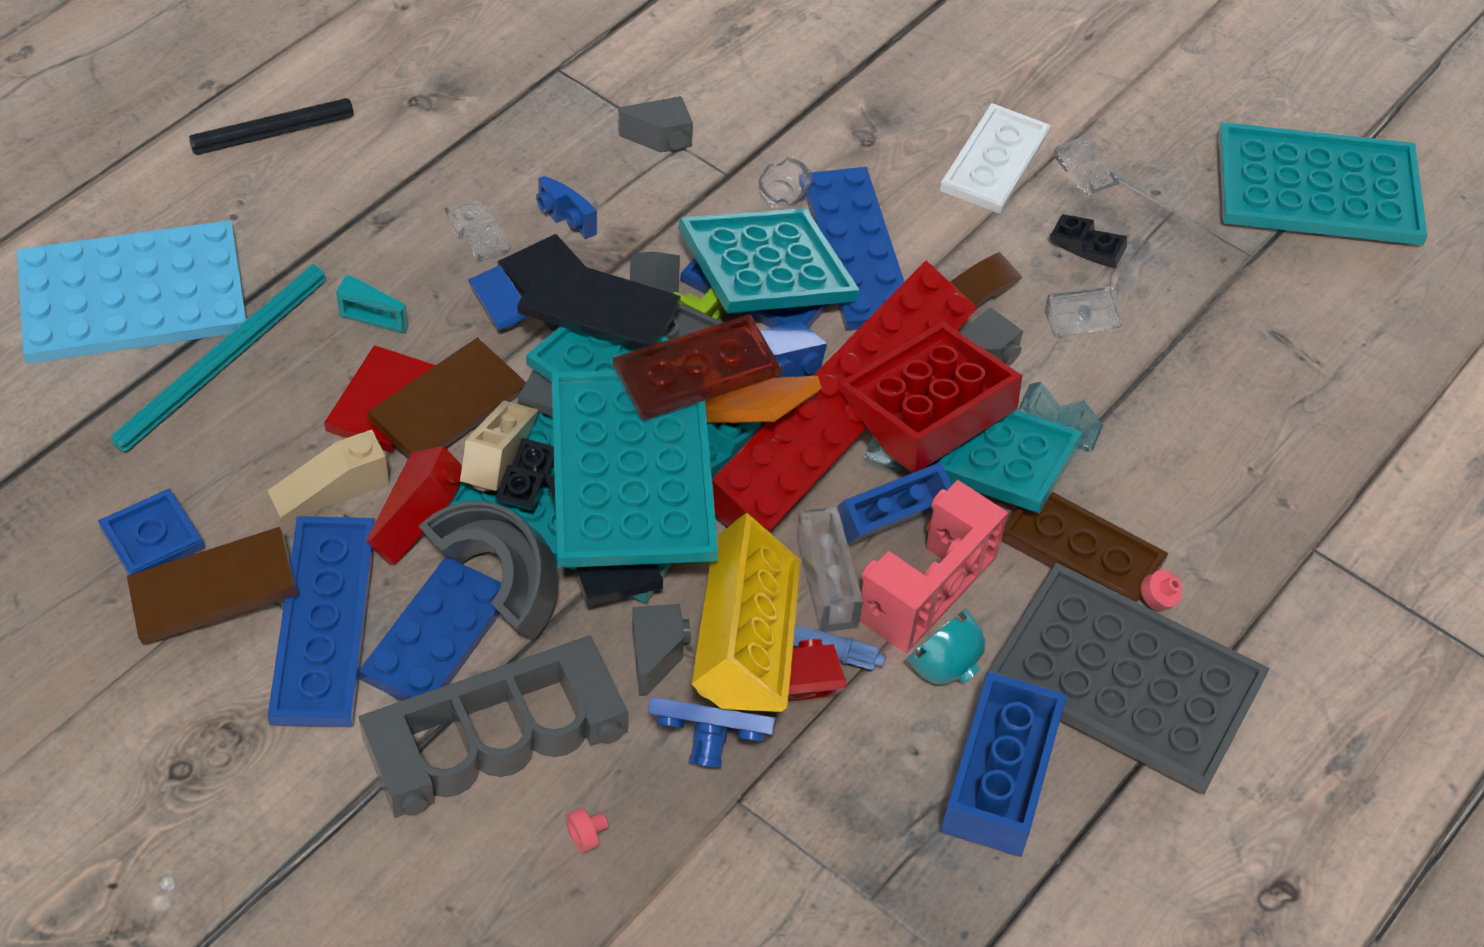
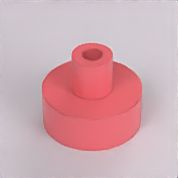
M1158 570L1143 579L1141 584L1142 597L1152 609L1156 611L1167 610L1180 602L1182 583L1173 573L1167 570Z
M581 807L565 815L568 831L580 853L583 854L599 846L597 833L609 828L607 819L602 812L589 817L585 809Z

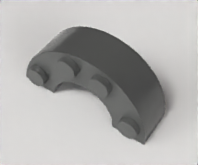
M467 501L450 505L434 513L419 525V528L442 552L460 563L465 562L476 554L484 552L497 553L502 561L503 578L500 590L491 604L516 630L535 640L551 616L558 591V571L554 555L546 540L536 529L509 509L485 501Z

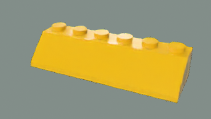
M745 513L717 536L718 561H710L691 685L696 688L702 697L710 699L721 709L782 712L788 705L801 559L748 513Z

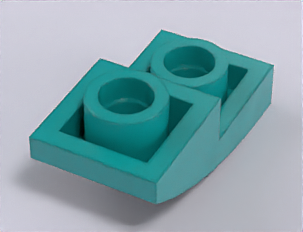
M743 422L707 424L712 477L748 443L756 431Z

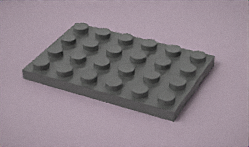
M1056 563L989 669V672L1066 694L1067 697L1060 719L1062 722L1205 794L1270 668Z

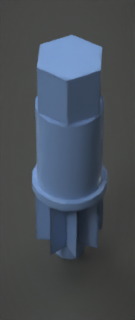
M795 625L793 646L799 648V641L822 639L823 645L834 644L839 661H842L843 664H851L872 671L875 670L876 665L884 666L886 655L879 654L880 647L854 640L852 637L845 638L817 629L812 630Z

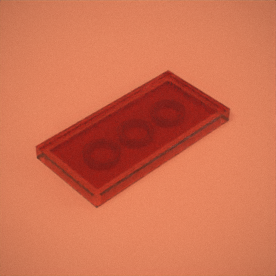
M751 315L612 358V366L641 421L781 376V366Z

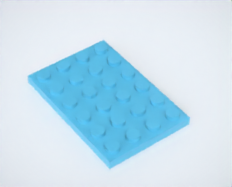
M231 220L17 249L22 344L26 364L228 335L246 320Z

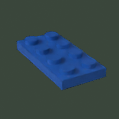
M445 556L359 669V679L401 701L449 685L501 614L491 604L500 590L501 582Z

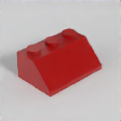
M809 639L798 642L799 648H793L788 702L834 697L847 688L846 679L834 644L823 645L822 639Z

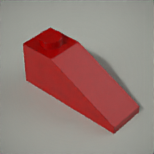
M444 446L411 452L366 539V542L389 565L396 564L422 535L423 531L419 528V525L434 513L445 508L452 501L461 483L462 464Z

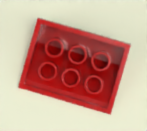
M942 321L838 382V389L885 452L914 473L922 470L1018 409L1023 375Z

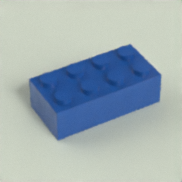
M987 672L941 828L942 833L1022 857L1067 697L1066 694Z

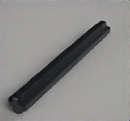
M343 98L192 134L189 136V143L194 154H201L350 118L353 116V106L349 98Z

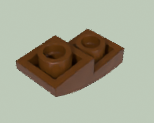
M998 252L973 265L950 281V283L978 308L990 297L998 298L1021 280L1022 276L1002 253Z

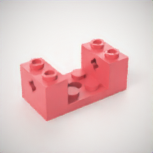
M959 480L947 491L945 489L939 491L931 504L933 515L926 528V531L929 532L926 549L943 559L940 563L933 562L925 574H922L888 551L878 562L875 560L871 561L861 576L863 587L857 599V602L860 603L857 620L906 654L991 565L998 555L1008 512Z

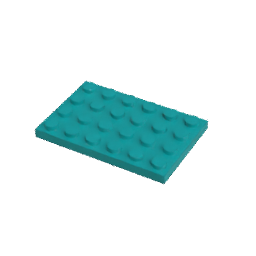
M1221 122L1218 136L1223 223L1424 245L1427 238V229L1415 143Z
M702 367L551 372L558 568L718 561Z

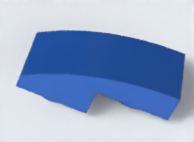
M546 176L538 178L539 193L536 194V200L542 212H547L555 223L567 219L570 227L577 229L585 240L597 235V210L584 197L552 178Z
M500 265L468 279L473 293L483 304L488 318L498 331L503 328L514 327L521 320L529 317L518 313L517 304L521 296Z

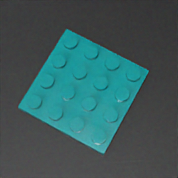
M806 208L680 217L678 229L726 313L857 301L859 288Z

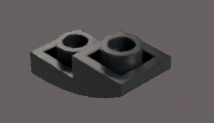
M1062 214L1050 234L1052 242L1070 253L1114 268L1118 265L1127 248V236L1095 230L1093 219Z
M522 438L512 465H507L495 497L496 501L533 511L546 487V477L551 476L554 469V446Z

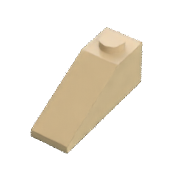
M503 400L466 439L460 482L472 484L475 489L481 491H497L507 465H512L521 439H527L537 419L538 409Z
M372 430L335 442L267 490L280 522L297 518V516L311 513L389 485L386 456Z

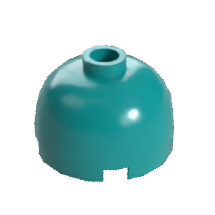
M966 608L958 614L963 621L960 622L955 617L916 649L918 653L922 654L919 658L914 653L906 658L912 668L925 680L934 684H948L958 678L964 684L981 669L976 662L984 653L986 641L982 628Z

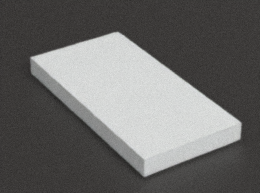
M991 103L941 181L939 191L1001 214L1048 137L1051 125Z

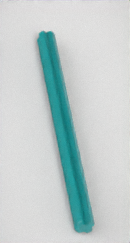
M315 264L306 268L112 433L110 439L113 446L121 452L129 450L322 284L326 279L323 269Z

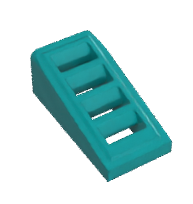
M345 275L336 290L339 316L406 334L408 330L406 304L358 278Z

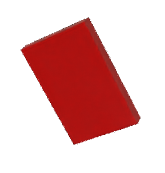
M374 345L325 420V431L349 438L372 430L382 450L393 453L396 446L367 419L368 411L436 365Z

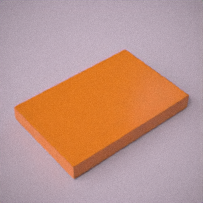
M818 376L736 380L705 401L707 423L775 422L820 391L822 387Z

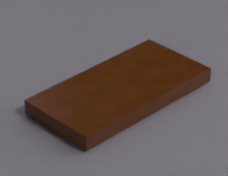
M477 337L369 410L367 419L409 458L411 452L440 446L446 448L483 422L503 400L511 402L517 398L526 381Z
M1053 491L1040 513L1018 506L1006 522L1001 540L1003 543L1051 569L1058 563L1137 603L1142 597L1141 584L1143 579L1160 570L1169 554Z
M280 526L127 576L137 634L142 645L298 595L284 534Z

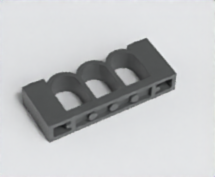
M591 635L358 716L363 741L394 818L405 814L415 815L422 812L427 806L435 804L434 795L450 797L463 793L470 789L477 780L479 771L497 777L514 775L527 766L532 759L534 751L550 757L565 756L577 750L585 738L591 747L601 742H614L623 734L628 733V710ZM560 682L576 718L572 723L563 728H545L536 723L532 718L522 696ZM507 701L523 736L517 743L507 748L497 749L488 747L481 743L476 736L468 715ZM454 720L468 755L462 763L455 767L447 769L434 768L423 760L412 735Z

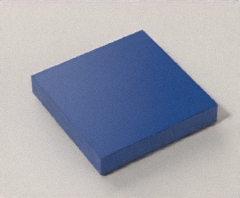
M170 488L98 520L101 531L128 575L193 555L205 549L202 538Z

